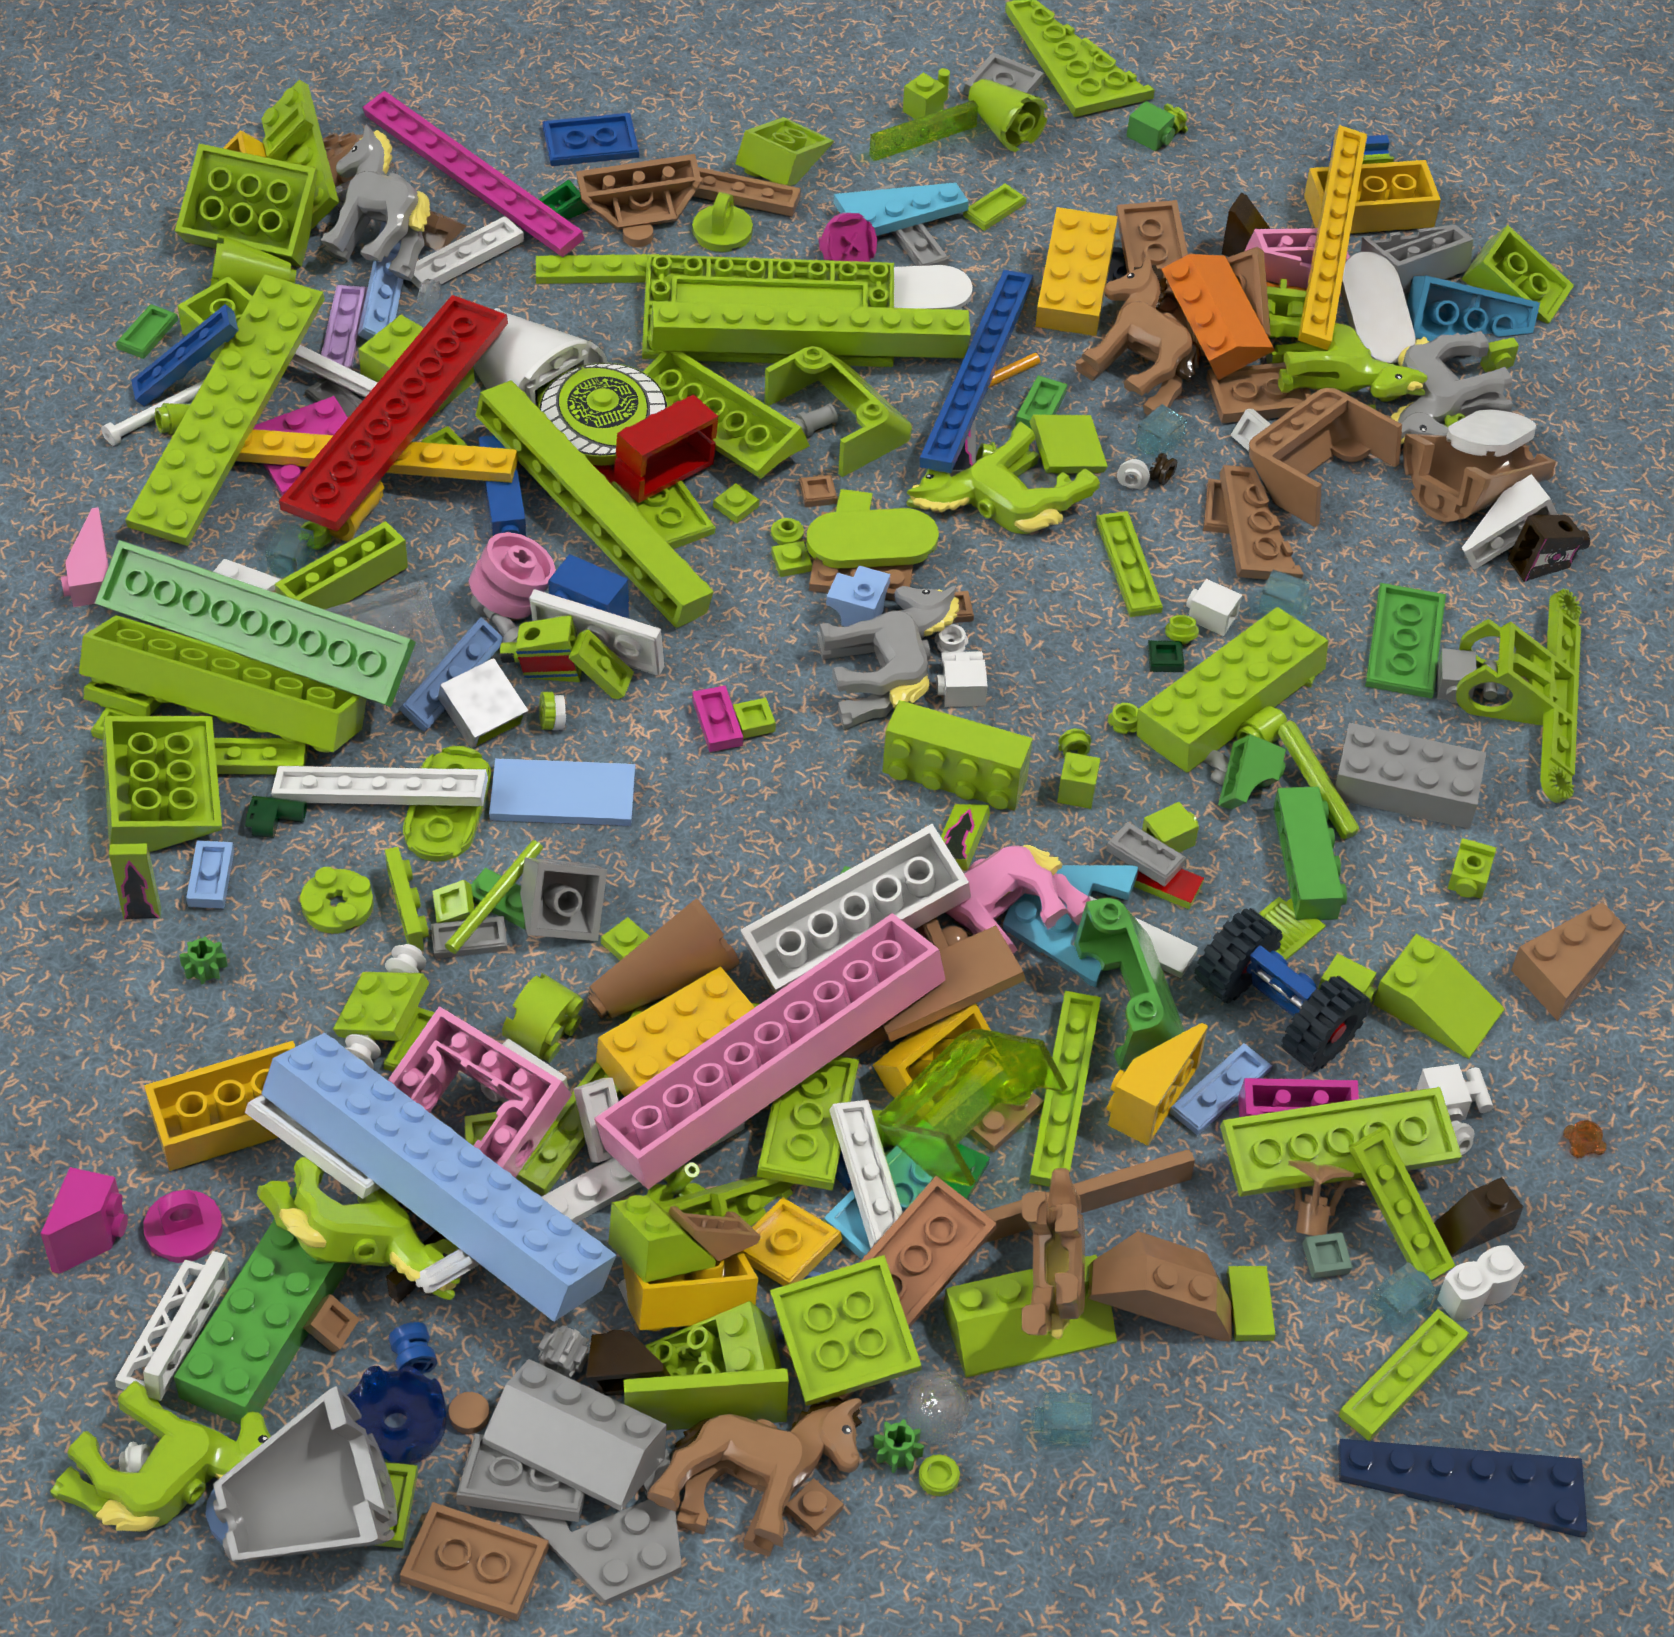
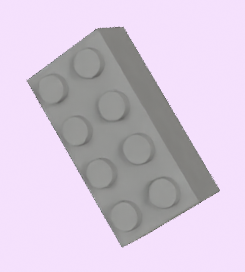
M1349 723L1334 787L1345 802L1470 829L1478 805L1486 752Z

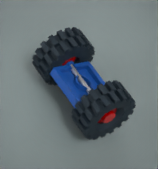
M1243 909L1241 914H1235L1231 922L1227 921L1223 925L1221 932H1217L1213 936L1214 940L1211 944H1207L1204 949L1205 954L1197 962L1199 966L1195 968L1194 973L1196 975L1194 978L1208 991L1227 1004L1231 1003L1232 1000L1235 1001L1240 997L1241 993L1248 990L1253 984L1254 987L1293 1016L1291 1019L1293 1022L1287 1026L1285 1030L1287 1034L1282 1038V1048L1311 1072H1318L1320 1068L1323 1069L1330 1060H1333L1339 1052L1346 1048L1345 1045L1349 1040H1353L1356 1035L1354 1033L1357 1029L1361 1028L1364 1023L1362 1020L1369 1013L1367 1009L1371 1006L1370 999L1341 976L1331 977L1329 982L1326 980L1321 984L1320 989L1317 990L1316 984L1308 975L1302 972L1297 974L1288 967V963L1283 956L1276 952L1281 946L1279 941L1283 939L1282 931L1254 909Z

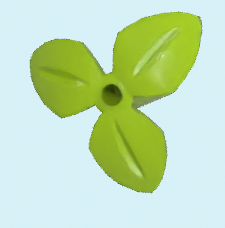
M692 1162L682 1165L664 1178L668 1182L667 1185L655 1184L648 1190L647 1196L656 1203L673 1199L674 1195L681 1197L706 1190L697 1183H690L700 1172L698 1165Z

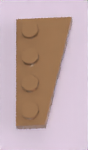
M1223 465L1219 474L1237 577L1300 581L1304 574L1300 565H1295L1291 557L1293 550L1289 542L1283 540L1279 531L1281 524L1277 516L1270 512L1267 505L1269 502L1268 496L1255 468Z

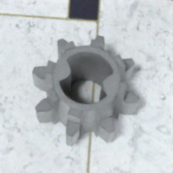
M564 1325L560 1328L556 1326L552 1334L545 1332L538 1346L540 1350L538 1355L539 1364L571 1378L574 1371L581 1373L589 1357L586 1355L588 1350V1344L586 1343L588 1340L576 1329L573 1330Z

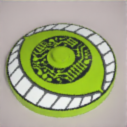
M616 363L587 364L563 373L549 384L539 403V409L586 456L592 465H614L615 459H617L615 455L617 433L625 427H630L649 415L668 407L666 396L654 379L636 368Z

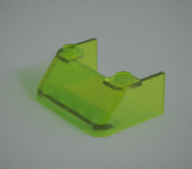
M972 1029L959 1035L882 1110L877 1120L884 1134L929 1176L933 1178L938 1176L941 1180L972 1186L976 1181L956 1145L998 1103L1020 1105L1031 1097V1094L1037 1087L1064 1092L1068 1087L1043 1040L983 1029Z

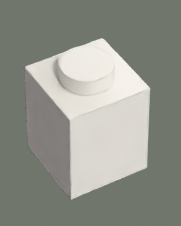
M1206 579L1199 590L1193 589L1187 600L1186 607L1190 608L1189 616L1196 620L1197 625L1224 636L1238 616L1242 594Z

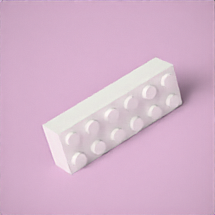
M930 824L741 929V933L747 949L775 994L892 913L912 929H916L970 899L969 881L934 825Z

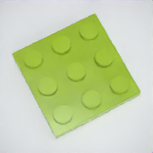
M885 1255L770 1290L774 1308L806 1406L922 1370V1365Z

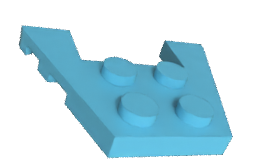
M1062 865V868L1056 873L1066 876L1073 887L1087 896H1090L1092 891H1097L1129 900L1138 875V867L1133 865ZM1024 893L1009 907L1003 922V929L1039 953L1042 952L1058 962V965L1080 976L1090 986L1097 987L1102 974L1101 963L1090 956L1079 959L1076 948L1072 945L1079 925H1076L1067 913L1056 922L1055 926L1048 930L1040 916L1042 910L1040 897Z

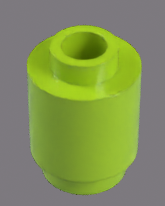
M1265 706L1241 724L1240 730L1237 732V740L1251 734L1274 743L1280 739L1278 735L1279 726L1286 723L1287 718L1281 710L1272 706Z

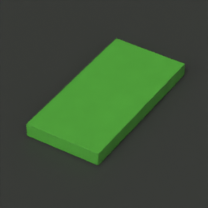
M1380 583L1365 687L1433 698L1446 594Z

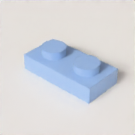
M196 842L186 896L188 907L224 909L234 856L233 842Z

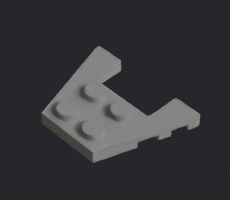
M665 1449V1459L642 1485L646 1496L650 1488L670 1465L667 1449ZM650 1499L573 1532L569 1530L565 1520L520 1514L522 1522L528 1528L530 1527L540 1538L549 1541V1549L563 1560L574 1575L605 1606L682 1573L676 1511L658 1506Z

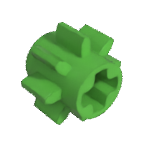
M207 937L187 942L188 953L179 955L186 978L195 977L200 980L201 984L212 978L219 980V968L228 967L226 954H223L222 943L217 942L214 944Z
M902 1419L900 1423L892 1425L887 1421L884 1422V1435L878 1434L874 1436L873 1447L879 1449L876 1462L883 1463L886 1461L891 1466L892 1473L896 1472L897 1467L906 1466L910 1471L913 1470L914 1457H923L924 1445L918 1443L921 1430H913L906 1424L905 1419ZM896 1443H902L901 1448L895 1447Z

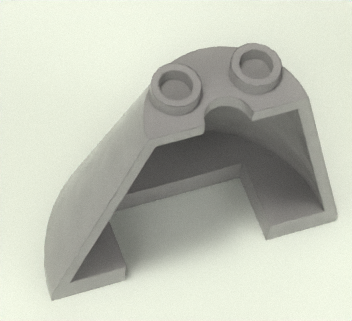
M335 1386L326 1391L213 1484L217 1498L213 1502L215 1513L222 1523L227 1522L229 1528L228 1533L225 1534L226 1537L223 1539V1547L231 1561L241 1562L379 1545L394 1537L395 1534L392 1529L390 1530V1527L397 1525V1507L385 1461L373 1434L367 1435L366 1429L356 1422L362 1418V1414L339 1387Z

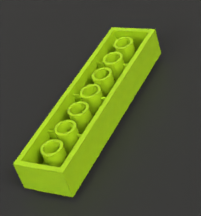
M118 615L84 634L82 639L79 674L91 677L96 683H110L123 687V690L129 693H143L153 696L158 702L182 705L188 711L194 713H208L217 716L223 722H237L249 726L255 732L276 734L287 742H302L313 746L315 750L320 752L336 751L360 732L363 727L367 699L210 643Z

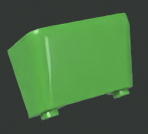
M1101 898L1087 901L1074 946L1079 959H1084L1087 956L1095 958L1101 963L1102 971L1120 968L1131 998L1125 1011L1129 1028H1127L1125 1034V1043L1116 1048L1114 1056L1119 1069H1126L1134 1058L1185 1032L1147 931L1119 900Z

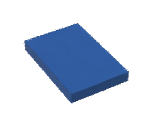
M630 113L542 121L550 166L639 158V148Z

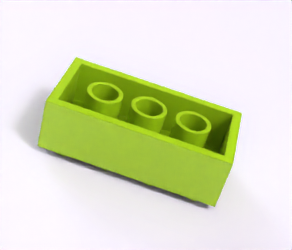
M898 700L885 731L882 773L889 774L895 780L902 781L906 779L920 783L930 790L941 789L955 793L964 800L975 799L986 802L995 809L1007 808L1015 811L1028 778L1033 738Z

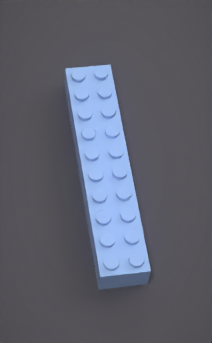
M323 1033L272 1059L261 1093L264 1097L368 1178L372 1179L377 1185L555 1322L602 1291L616 1258L615 1253L580 1228L569 1217L563 1215L542 1199L539 1194L533 1192L517 1180L510 1172L504 1170L483 1154L480 1149L474 1147L454 1132L451 1127L433 1116L422 1105L412 1100L392 1082L386 1080L370 1068L363 1060L349 1052L334 1038Z

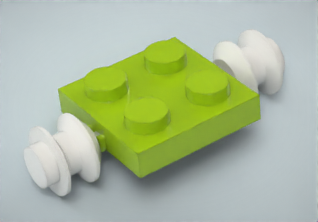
M410 944L397 945L392 949L393 958L388 959L385 963V968L388 972H362L333 1027L337 1036L346 1039L345 1043L348 1047L346 1049L357 1058L363 1060L372 1069L374 1068V1063L371 1059H377L381 1054L380 1048L374 1041L401 1040L429 985L425 975L418 971L426 966V959L420 949Z

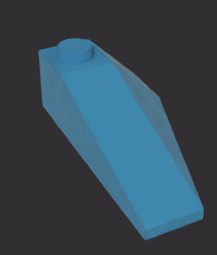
M1426 275L1413 276L1407 301L1415 338L1422 339L1426 337L1427 341H1433L1440 335H1454L1456 333L1466 335L1482 331L1483 334L1493 333L1497 337L1533 333L1540 302Z

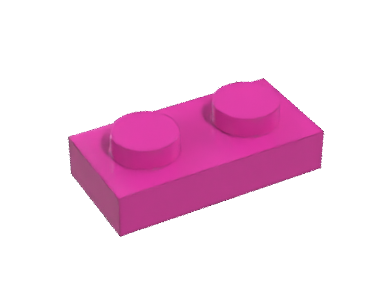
M726 685L693 691L692 701L709 752L743 746V735Z

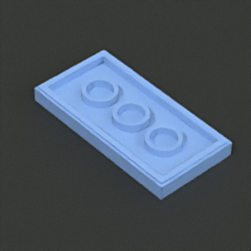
M495 758L489 811L490 820L631 826L635 764Z

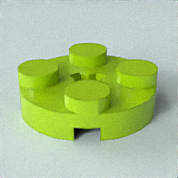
M331 867L318 869L315 877L305 884L300 895L302 913L307 922L314 929L330 934L344 933L346 929H351L356 925L359 927L364 924L370 917L374 907L369 879L346 869H333ZM342 896L346 902H339L335 907L331 906V900L329 899Z

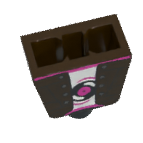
M1567 515L1528 516L1507 560L1523 582L1570 568L1578 550H1584L1590 546V536L1586 530H1579L1573 520Z

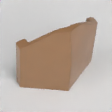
M671 1206L668 1213L717 1261L726 1259L758 1244L761 1237L735 1212H726L725 1217L683 1213L678 1207Z

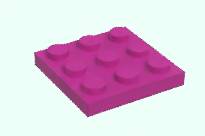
M335 396L256 424L253 429L334 435L348 417ZM263 463L282 496L306 468L293 464Z

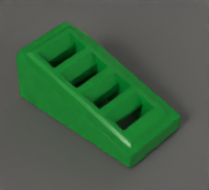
M567 180L538 199L566 220L590 210L582 202L580 191L570 180Z

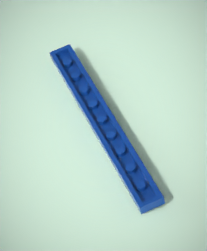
M1003 270L920 456L921 468L952 473L1033 286L1032 274Z

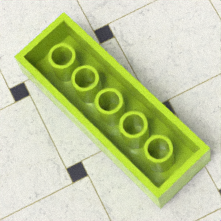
M1276 607L1138 709L1137 736L1160 755L1188 773L1203 762L1210 752L1219 750L1236 737L1243 722L1265 706L1276 707L1305 685L1308 679L1312 676H1317L1325 670L1328 639L1279 607Z

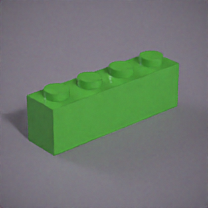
M1319 787L1277 788L1273 811L1295 919L1298 921L1314 918L1318 920L1338 919L1341 905H1346L1347 889L1346 885L1340 884L1339 880L1341 862L1339 856H1334L1333 852L1335 844L1333 828H1328L1327 825L1329 817L1328 803L1326 800L1322 801Z

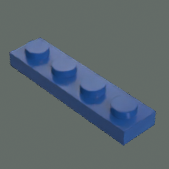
M225 304L134 377L131 381L135 400L145 407L153 399L159 398L174 382L184 378L188 371L199 362L205 361L224 342L230 341L238 332L234 311Z

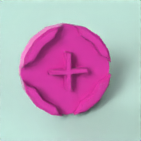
M841 213L834 216L827 223L822 237L818 238L819 250L822 251L824 260L870 262V259L874 258L877 249V237L873 225L863 218L864 216L859 213Z
M189 1189L173 1191L160 1197L148 1209L143 1221L145 1241L151 1251L158 1257L161 1256L175 1263H183L184 1260L195 1261L207 1255L214 1248L218 1239L220 1240L223 1232L221 1211L215 1201L202 1192Z

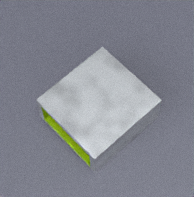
M494 658L440 684L438 699L471 748L510 730L526 720L528 709Z

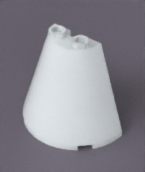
M495 308V309H494V310H497V311H499V312L505 313V312L501 311L499 308ZM505 313L508 318L507 326L476 362L474 370L486 389L512 380L536 405L535 390L573 366L579 367L587 364L608 362L604 352L590 341Z

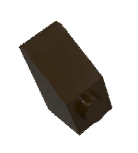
M1240 193L1229 209L1221 253L1227 257L1244 252L1255 229H1270L1249 197L1244 193Z
M1501 1177L1468 1192L1437 1219L1434 1224L1451 1257H1454L1514 1230L1523 1210V1205Z
M610 1330L603 1334H592L586 1378L595 1391L607 1396L624 1395V1380L671 1376L664 1364L630 1331Z

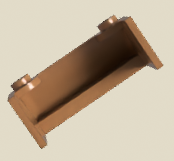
M1323 388L1254 436L1249 442V457L1273 502L1280 508L1316 527L1320 524L1322 484L1306 475L1333 455L1344 461L1357 462L1372 454L1393 467L1398 466L1400 461L1402 424L1340 390Z

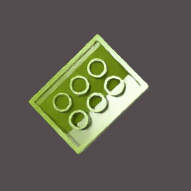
M199 143L175 232L187 243L215 249L217 248L218 235L227 236L288 261L293 266L302 267L310 239L317 169Z
M104 716L102 744L109 848L111 844L146 843L148 844L149 852L222 830L212 716Z

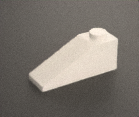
M1532 474L1516 482L1500 495L1463 545L1462 549L1473 569L1479 568L1514 546L1528 516L1558 515L1551 498Z

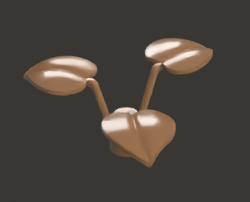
M1289 1160V1166L1299 1169L1314 1180L1313 1194H1305L1304 1201L1301 1188H1294V1209L1298 1210L1295 1232L1312 1236L1327 1234L1329 1216H1335L1336 1206L1344 1190L1351 1187L1368 1186L1365 1179L1358 1178L1340 1181L1329 1205H1327L1328 1198L1320 1196L1321 1184L1332 1178H1354V1173L1333 1165H1316L1309 1161Z

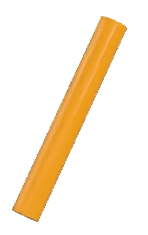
M1032 353L996 370L988 388L1040 364L1039 355Z

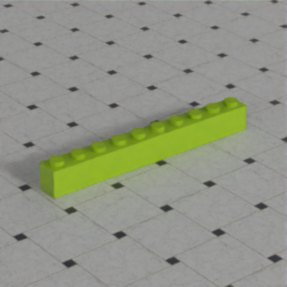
M653 301L650 324L651 350L794 354L806 347L815 346L824 349L832 355L964 358L971 336L969 310Z
M510 380L480 392L475 416L506 449L517 450L520 464L675 628L692 622L708 612L714 591L672 549L668 542L650 526L647 520L629 504L627 499L608 482L606 477L587 460L586 456L567 439L566 435L548 419L546 414L528 398L524 391Z

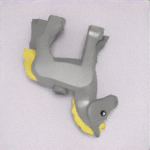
M366 124L363 138L359 139L350 152L337 162L336 171L340 176L344 178L355 177L350 181L345 203L340 210L335 227L328 233H324L321 242L326 245L324 250L331 256L347 262L370 221L373 219L386 222V226L374 241L365 245L360 254L366 260L381 262L383 257L388 258L393 247L401 240L398 255L391 261L388 270L401 279L411 281L414 276L418 255L425 244L422 232H424L427 218L430 216L429 198L423 192L417 191L400 175L390 173L387 176L389 164L392 160L390 141L379 130L373 132Z
M1482 331L1466 335H1460L1459 333L1440 335L1431 342L1427 341L1426 337L1416 340L1415 345L1408 346L1401 351L1398 356L1399 366L1421 371L1427 375L1428 379L1422 387L1425 390V395L1405 394L1406 398L1412 399L1413 402L1407 404V406L1400 407L1397 413L1391 416L1393 420L1402 424L1401 446L1404 445L1405 434L1447 436L1448 427L1441 424L1445 423L1447 415L1452 416L1461 413L1464 416H1468L1476 411L1488 409L1511 412L1513 403L1503 395L1504 389L1511 388L1513 383L1506 367L1459 380L1444 364V362L1456 356H1487L1489 343Z
M901 586L895 590L894 598L896 604L904 610L890 611L871 620L860 621L846 627L833 626L829 623L820 624V632L817 631V644L822 660L875 653L881 669L873 672H856L845 667H833L832 677L838 692L872 694L858 701L846 700L838 702V714L843 730L872 718L886 717L890 710L896 707L898 700L914 703L928 691V660H930L931 655L928 641L921 639L932 635L933 632L943 631L945 626L951 625L957 617L959 599L954 596L956 586H952L944 591L940 589H916Z

